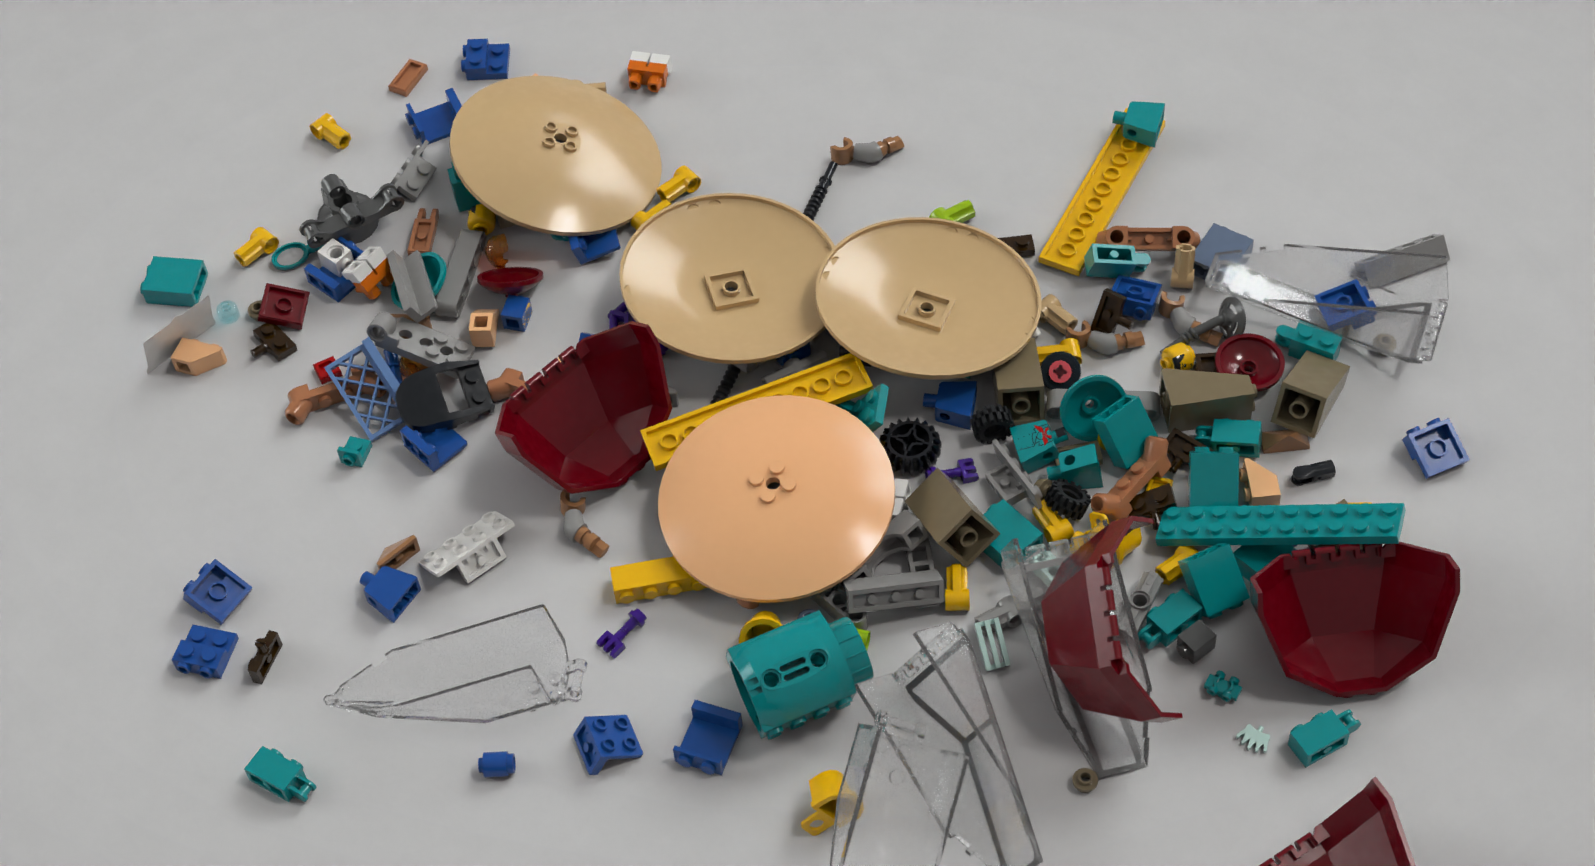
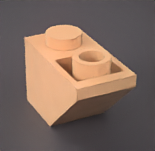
M476 309L471 313L469 334L473 346L495 347L499 309Z
M183 337L170 357L176 371L194 376L222 366L227 362L223 348L219 345L207 344L197 339Z
M1245 458L1243 468H1239L1240 482L1245 484V488H1243L1244 501L1249 502V506L1279 505L1281 493L1277 475L1253 460Z

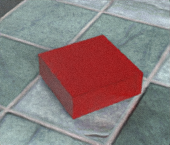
M334 356L313 364L322 385L332 381L324 367L335 361ZM339 366L332 370L335 377L343 376Z

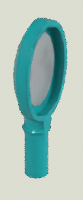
M300 242L285 244L273 253L272 263L274 267L280 270L298 267L307 260L309 254L315 253L324 245L318 248H311L309 245Z

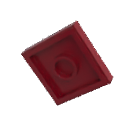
M266 283L258 321L302 330L310 292Z

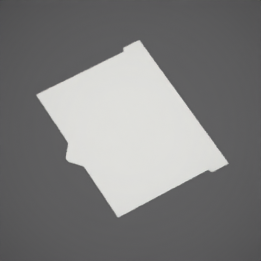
M209 295L185 313L175 316L170 324L143 343L148 365L147 374L172 356L182 337L195 339L216 324L212 315Z

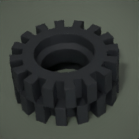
M992 404L990 408L985 406L982 407V411L978 409L976 414L971 416L970 423L976 441H980L982 444H985L986 441L987 444H992L994 439H997L998 442L1000 439L1004 441L1006 436L1010 437L1012 435L1010 427L1015 426L1010 409L1005 405L1002 407L1001 404H997L995 407Z
M1061 479L1054 480L1045 496L1047 506L1052 507L1051 510L1053 512L1057 511L1058 515H1065L1066 519L1071 517L1072 520H1076V518L1080 520L1091 503V496L1087 494L1086 490L1081 489L1082 486L1074 485L1075 482L1073 481L1069 483L1067 479L1063 481Z

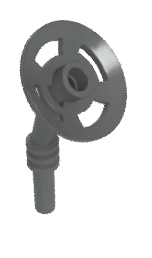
M1236 297L1225 298L1220 305L1218 316L1194 328L1190 327L1189 331L1186 330L1185 334L1181 333L1180 338L1165 348L1179 342L1189 345L1190 341L1194 342V338H1199L1198 335L1219 326L1225 339L1234 335L1244 334L1246 314L1241 301ZM1231 304L1235 307L1237 314L1230 309Z

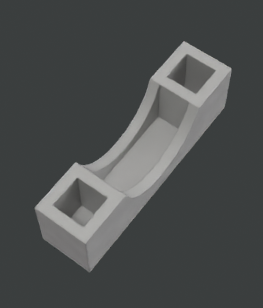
M905 509L890 521L888 530L873 555L862 567L845 580L874 577L877 565L885 557L898 551H912L929 537L920 519Z

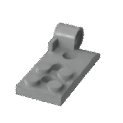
M379 312L367 328V335L375 342V346L427 367L449 361L470 360L476 346L407 318L393 317L387 312ZM456 371L442 372L458 379Z

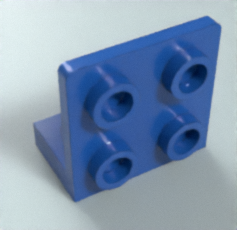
M616 229L594 235L568 236L571 250L580 264L587 263L621 248Z
M406 425L399 430L404 446L433 472L468 445L467 441L453 429L442 428L436 429L435 432L422 433L417 430L413 431Z
M627 715L584 717L573 734L589 775H598L607 760L641 758L643 755Z

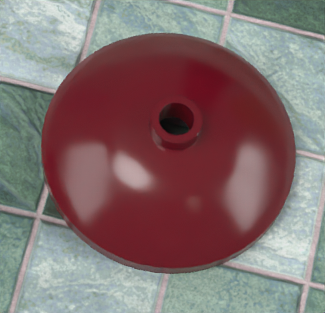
M505 267L480 273L477 276V282L483 288L496 294H504L507 298L508 295L518 296L519 293L529 291L542 281L544 275L543 271L537 268Z
M1244 333L1226 339L1219 346L1215 356V367L1217 373L1249 375L1251 383L1256 385L1257 392L1271 388L1281 379L1285 368V359L1280 348L1270 339L1257 334Z

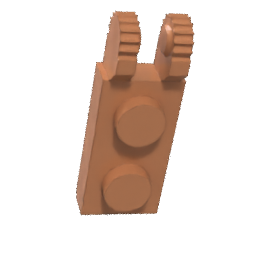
M425 208L419 209L407 250L408 256L416 250L420 253L432 251L438 226V209H432L430 219H426Z

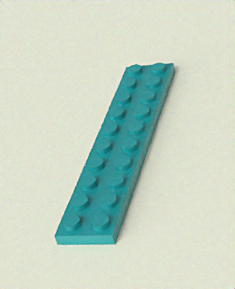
M1404 503L1174 506L1163 512L1155 541L1157 546H1214L1218 543H1228L1230 545L1399 544L1406 509Z

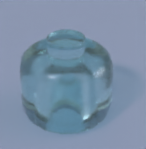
M223 301L216 308L217 316L223 324H232L240 317L238 306L233 301Z

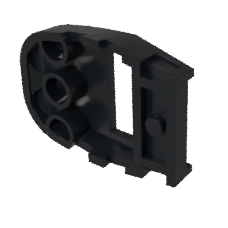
M479 360L443 362L406 377L399 385L395 394V402L403 423L413 431L417 430L422 433L435 432L436 429L442 428L454 429L457 428V425L467 421L477 420L478 415L489 411L491 414L495 409V404L492 402L479 366ZM449 370L456 371L469 407L451 413L448 411L436 374Z

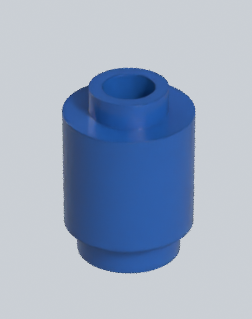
M508 751L484 752L483 757L478 759L479 773H483L485 778L509 776V774H514L516 771L515 754H509Z

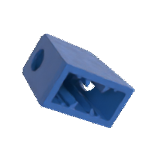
M977 381L939 383L937 394L924 393L923 407L935 408V420L937 422L971 430L970 419H972L971 416L974 414Z
M387 566L381 567L375 575L366 571L360 578V584L365 586L364 594L368 603L393 623L421 591L416 576Z

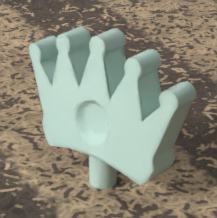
M1248 724L1245 729L1236 735L1237 739L1244 736L1241 745L1249 741L1247 750H1251L1256 745V753H1258L1262 746L1264 748L1263 753H1266L1268 742L1270 741V735L1262 733L1264 727L1261 725L1258 729H1255L1251 724Z

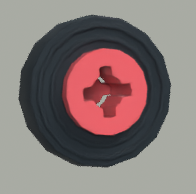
M1064 351L1053 352L1048 355L1041 364L1044 385L1050 390L1069 389L1081 376V367L1077 358Z

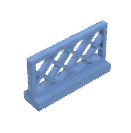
M370 337L362 341L363 344L324 368L365 433L373 442L401 425L403 421L401 417L397 420L387 419L390 407L398 409L397 405L391 404L392 398L395 401V394L400 383ZM363 352L366 356L364 366L352 364L354 356ZM338 366L347 367L345 378L335 377L332 370ZM351 368L363 370L360 381L348 379ZM367 371L377 373L376 385L364 382ZM347 383L359 385L356 396L345 393ZM363 386L375 388L372 400L360 397ZM378 389L389 392L387 403L376 401ZM359 401L371 403L368 415L358 413ZM375 404L386 406L384 418L372 416ZM370 420L381 421V429L372 434L368 429Z

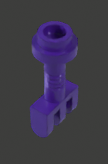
M972 458L959 459L957 461L958 468L941 470L949 478L961 476L963 484L979 480ZM929 467V470H925V479L928 478L936 467Z
M636 608L628 613L630 619L614 635L607 630L597 640L596 644L599 647H603L605 652H610L611 657L616 658L626 648L621 641L637 625L642 627L645 624L647 617L639 609Z

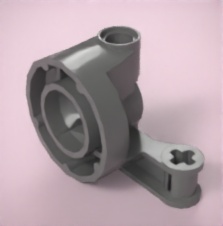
M329 174L321 181V193L324 204L319 209L317 220H306L300 225L299 231L303 236H306L307 244L311 248H318L329 242L332 238L338 241L339 237L357 244L363 242L374 233L380 218L401 209L404 205V199L397 194V189L392 183L384 184L372 198H369L367 195L349 190L344 181L339 179L336 174Z

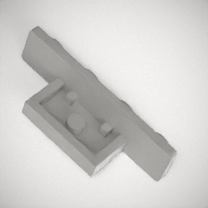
M427 140L424 141L422 146L420 144L416 145L411 153L414 155L413 159L407 158L401 167L404 172L401 175L397 173L391 181L399 192L412 201L416 200L437 169L420 157L429 143Z
M997 439L992 440L996 456L1002 462V465L985 473L988 483L1001 500L1004 499L1010 505L1029 497L1038 510L1042 508L1040 499L1043 498L1039 487L1032 485L1028 473L1021 471L1019 462L1015 457L1013 459L1010 457L1011 455L1006 445H1001Z

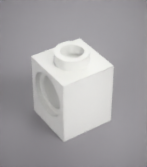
M333 238L317 251L321 265L338 277H341V273L354 261L351 250Z

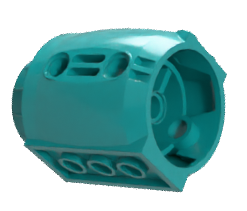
M820 610L728 648L726 653V659L741 698L761 739L765 737L768 740L774 739L782 735L786 728L790 727L791 730L797 729L805 725L807 719L813 717L814 720L828 715L827 712L834 707L837 710H841L851 705L850 702L853 701L852 699L857 693L855 686L865 683L874 677L873 668L864 643L850 618L843 617L828 624Z

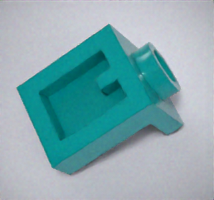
M350 436L345 447L339 446L337 449L341 463L347 466L363 467L372 448V443L370 440Z

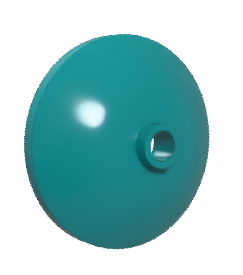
M434 252L421 253L434 296L436 297L446 279V263L442 257ZM393 281L391 287L392 301L400 309H403L395 282Z
M1091 375L1078 380L1066 391L1060 404L1062 425L1071 436L1078 440L1096 441L1098 432L1091 419L1126 395L1124 389L1117 381L1104 375ZM1088 400H1091L1088 405H1085Z

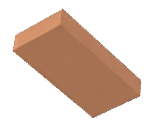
M409 59L389 84V91L407 97L428 71L427 64Z

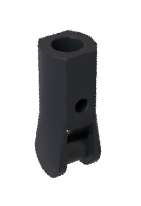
M1327 460L1310 465L1297 466L1293 469L1291 482L1294 485L1301 486L1312 481L1335 477L1334 463L1332 460Z

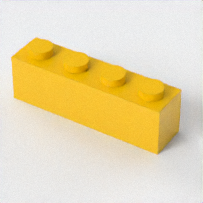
M673 556L610 567L616 604H628L636 600L654 599L659 596L677 595L681 592L700 591L708 588L691 577Z

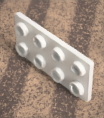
M497 511L488 512L475 524L465 527L462 533L456 537L447 539L437 550L425 554L424 558L419 561V564L436 577L442 576L457 566L464 581L470 583L507 557L497 538L514 527L515 524L511 519Z

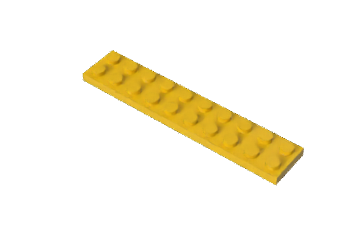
M1163 120L1159 136L1165 128V120ZM1116 124L1039 255V263L1078 277L1080 276L1085 267L1084 256L1092 243L1097 244L1098 232L1107 229L1153 147L1124 138L1123 125Z
M849 353L642 429L640 432L656 471L667 467L676 449L695 428L713 415L733 405L761 397L785 395L809 397L837 405L867 394L873 389V385L861 359Z

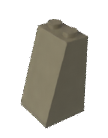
M1032 337L1016 356L991 370L996 406L997 404H1001L1002 407L1004 405L1007 406L1011 411L1015 425L1045 420L1044 382L1035 337Z
M1307 350L1282 382L1271 422L1315 438L1345 385L1350 366Z
M1161 369L1159 395L1168 433H1171L1174 428L1180 431L1195 430L1200 425L1213 426L1214 419L1251 420L1252 412L1255 411L1254 398H1257L1256 385L1251 383L1249 375Z
M938 467L905 500V503L916 517L920 519L934 540L965 567H968L1000 535V532L952 479Z

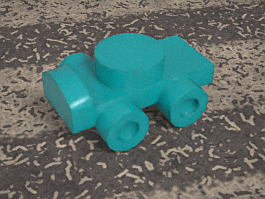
M1220 670L1215 675H1209L1204 684V688L1207 689L1209 695H1217L1225 702H1229L1231 699L1237 701L1242 691V687L1238 686L1240 680L1237 677L1231 676L1229 681L1224 680L1226 674Z

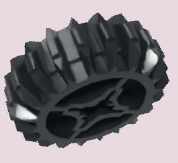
M908 417L904 422L898 419L897 424L891 422L889 428H884L883 435L879 439L890 460L893 472L900 470L902 476L905 472H909L911 476L915 471L922 474L923 468L929 470L931 464L936 465L937 458L941 454V441L938 432L935 431L933 425L928 426L926 420L920 423L918 417L915 421H911Z

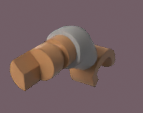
M899 136L887 137L883 141L856 143L855 146H853L851 139L844 137V147L830 146L832 161L838 165L849 164L853 159L874 163L882 160L883 156L887 155V153L890 154L905 146Z
M1162 291L1158 311L1162 316L1171 319L1176 332L1180 335L1181 333L1185 334V331H1189L1190 327L1194 328L1201 324L1183 307L1185 302L1184 295L1179 297V301H1171L1167 298V292ZM1211 329L1198 335L1199 340L1218 347L1223 333Z
M1085 320L1082 322L1081 332L1074 331L1071 327L1066 328V339L1075 338L1079 342L1080 349L1088 345V347L1103 355L1117 354L1124 347L1128 349L1145 345L1141 331L1124 332L1122 336L1120 334L1114 335V333H1103L1095 330L1091 333L1090 324Z
M562 491L560 494V511L564 516L563 531L572 542L583 544V547L597 557H603L607 553L609 545L595 533H591V530L588 529L587 524L583 520L582 514L586 508V497H581L579 502L573 503L570 502V493Z

